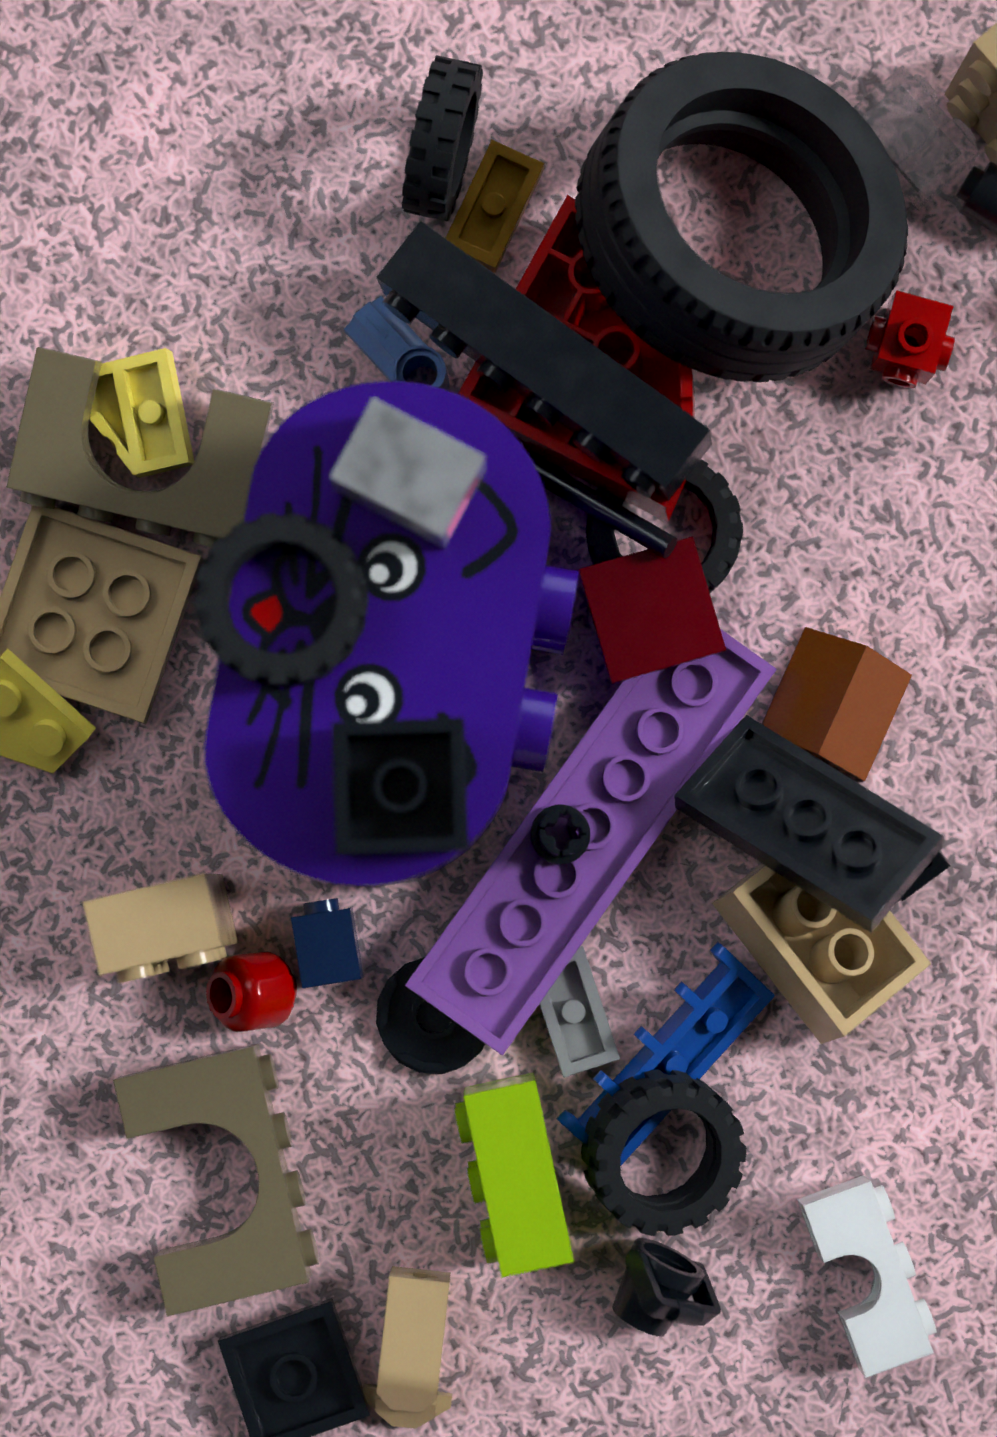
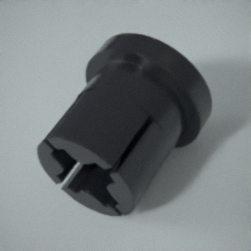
M553 805L542 810L534 819L530 830L531 844L537 855L546 862L556 865L569 864L581 857L586 851L590 842V827L584 815L577 809L568 805ZM560 817L568 819V829L577 831V839L569 840L561 851L559 848H556L555 837L546 835V830H544L546 827H554Z

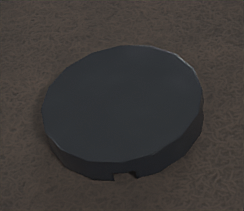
M423 957L404 964L387 979L377 1000L376 1025L384 1046L398 1063L418 1073L445 1074L468 1064L483 1050L485 1043L405 986L425 958Z

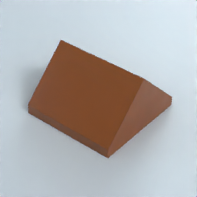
M805 627L762 721V725L829 766L861 781H865L912 674L867 645Z

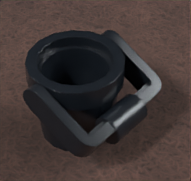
M638 1238L634 1241L626 1256V1270L612 1306L613 1312L620 1319L647 1334L664 1336L673 1323L704 1326L721 1312L720 1304L706 1269L701 1262L693 1261L679 1251L654 1240ZM691 1295H692L693 1301H689V1300H688Z

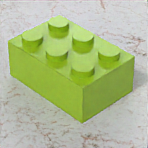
M534 1072L465 1087L464 1101L455 1103L456 1108L454 1110L461 1143L473 1142L477 1160L468 1161L467 1172L474 1204L486 1202L489 1219L480 1220V1234L487 1264L499 1262L501 1277L503 1278L573 1263L574 1259Z

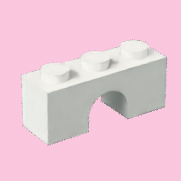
M863 1175L797 1199L816 1253L824 1263L846 1255H857L869 1260L872 1266L874 1283L869 1295L861 1303L838 1312L857 1366L862 1374L867 1378L933 1354L928 1336L937 1333L936 1326L925 1299L914 1300L907 1279L916 1276V1272L904 1242L894 1245L886 1222L894 1220L895 1215L883 1185L873 1188L872 1182Z

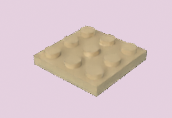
M32 505L0 596V656L8 648L63 697L147 724L203 558L191 552L56 507L50 509Z

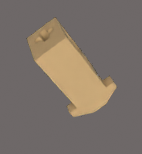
M392 1266L378 1382L377 1385L365 1383L363 1385V1392L367 1403L391 1426L416 1429L451 1408L452 1393L438 1392L451 1272Z

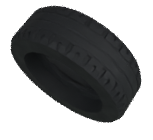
M707 52L673 60L665 64L663 68H657L628 93L590 148L578 178L576 187L578 194L575 197V209L577 211L575 219L579 232V243L591 275L610 307L639 338L661 354L690 369L717 378L739 382L779 381L787 377L802 375L806 371L817 368L822 362L828 361L839 352L887 301L899 280V273L904 266L908 236L906 206L896 170L880 139L859 112L832 88L814 76L776 59L740 52ZM689 144L719 146L744 154L776 174L799 198L816 229L822 253V278L819 285L811 291L799 293L764 291L727 277L703 260L681 236L664 205L657 175V160L665 149Z

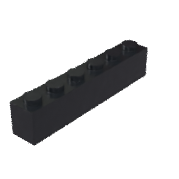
M422 221L417 224L376 278L386 296L382 303L395 316L408 324H411L415 318L433 330L429 337L443 351L457 359L463 352L480 364L477 373L491 386L502 393H505L511 387L528 399L524 407L539 421L551 428L559 422L576 434L572 442L587 456L599 463L607 457L625 470L621 474V478L641 495L650 498L656 492L669 501L711 447V429Z

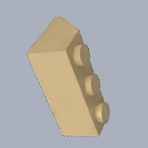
M764 864L756 867L712 903L820 1044L845 1037L931 965V962L891 911L888 912L874 931L870 933Z

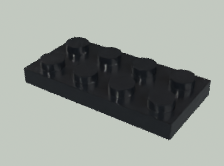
M748 715L739 722L674 795L676 809L870 933L874 931L938 854L943 844V835Z

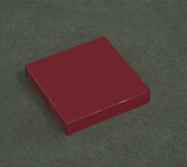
M693 536L678 540L673 552L666 559L647 549L578 570L611 685L726 651Z

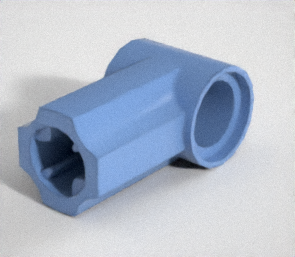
M382 296L363 306L354 314L350 323L344 328L345 333L389 381L406 382L411 371L418 367H428L437 372L436 380L431 386L449 391V377L441 355L433 348L428 347L406 322L388 310L382 303L384 300Z

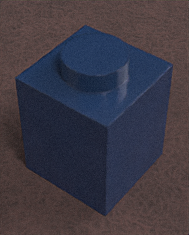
M338 898L303 903L305 915L291 917L302 989L364 978L353 908L340 909Z

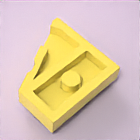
M163 348L102 363L90 420L101 435L108 438L116 449V454L134 476L142 478L192 466L195 461L172 351Z

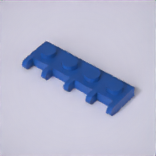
M719 942L710 951L720 963L694 992L682 981L677 985L674 991L684 1000V1003L654 1036L642 1026L637 1029L633 1035L644 1044V1047L614 1080L602 1070L593 1078L604 1091L577 1119L572 1113L564 1110L557 1117V1120L582 1143H587L589 1135L585 1132V1128L590 1116L596 1118L601 1109L598 1103L607 1093L613 1096L621 1089L618 1085L619 1083L630 1077L636 1080L644 1078V1072L650 1070H661L667 1075H671V1070H678L687 1073L692 1079H700L775 997L759 979ZM672 1109L659 1111L644 1119L628 1136L621 1154V1165Z

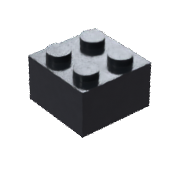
M464 718L332 722L336 854L469 851Z

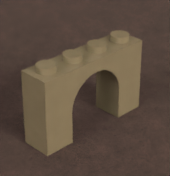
M37 347L6 488L21 491L19 501L50 509L55 508L56 499L79 505L77 515L104 522H112L114 513L137 518L136 529L158 535L170 536L172 527L195 532L193 542L212 547L219 538L223 540L232 532L231 528L244 521L253 470L265 445L274 402L213 389L199 452L190 470L183 478L168 488L156 491L134 490L117 483L100 468L89 444L88 425L102 361Z
M254 1044L114 1079L113 1082L126 1139L188 1124L203 1123L215 1125L231 1132L244 1143L250 1151L258 1171L259 1189L257 1200L252 1213L244 1223L220 1236L162 1249L153 1257L167 1317L308 1283L312 1276L310 1266L319 1264V1256L312 1229L302 1231L297 1207L305 1206L306 1201L298 1170L288 1172L283 1149L292 1147V1139L285 1112L275 1114L269 1091L279 1089L272 1055L261 1056L259 1044Z

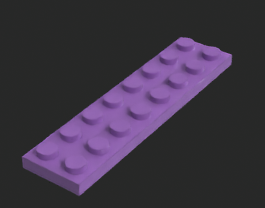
M722 629L720 630L726 647L725 652L625 680L621 683L405 986L500 1055L503 1056L677 811L674 795L738 725L777 670ZM560 804L571 806L580 811L590 827V842L586 851L577 860L564 865L551 864L540 858L534 851L530 840V830L536 816L545 808ZM562 817L559 818L554 827H546L544 829L546 830V835L555 837L556 848H559L560 851L564 849L569 840L577 839V831L568 829V819Z

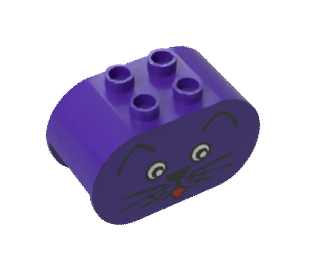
M403 381L363 383L327 393L295 411L276 429L261 450L255 464L244 515V521L247 523L259 519L260 515L276 513L277 516L302 515L307 517L308 520L326 525L350 547L361 567L368 593L366 624L362 636H359L351 655L332 669L333 672L319 680L314 679L306 682L305 685L297 687H272L259 684L238 675L219 659L206 728L204 752L208 780L223 814L238 833L263 855L296 873L317 880L354 886H386L405 883L436 872L455 861L466 851L358 855L336 854L332 722L464 718L468 839L470 849L484 834L498 813L507 792L511 767L543 772L544 767H546L558 693L525 688L531 650L559 655L564 654L579 571L546 566L551 531L548 503L541 479L521 443L495 416L463 396L442 388ZM372 397L486 456V472L445 549L340 495L333 488L329 477ZM276 548L258 553L242 565L233 580L228 606L233 625L246 642L264 652L287 654L306 649L323 636L333 618L336 595L331 576L318 560L301 550Z

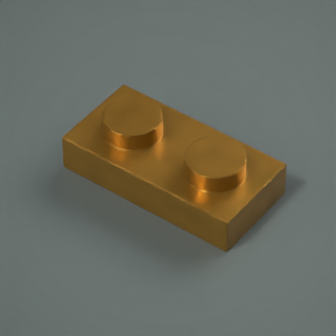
M491 140L445 239L488 270L496 273L540 180L545 163L495 140Z

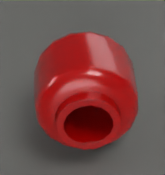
M272 952L239 954L225 957L215 967L206 987V999L210 1011L224 1027L234 1032L280 1026L288 1019L297 995V984L290 967L280 956Z

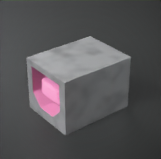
M372 397L329 478L335 492L445 549L486 472V456Z

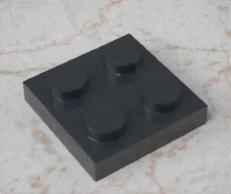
M333 1298L227 1334L218 1339V1344L250 1437H311L370 1416L371 1410L364 1395L363 1386Z

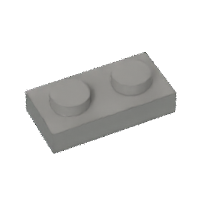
M580 946L539 1004L564 1078L620 1059L584 947Z

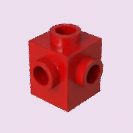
M896 290L888 302L885 316L875 315L868 333L865 350L874 352L870 369L882 372V380L904 388H916L917 382L926 385L934 376L936 369L945 372L955 342V337L946 335L954 306ZM906 340L911 341L915 347L909 345Z

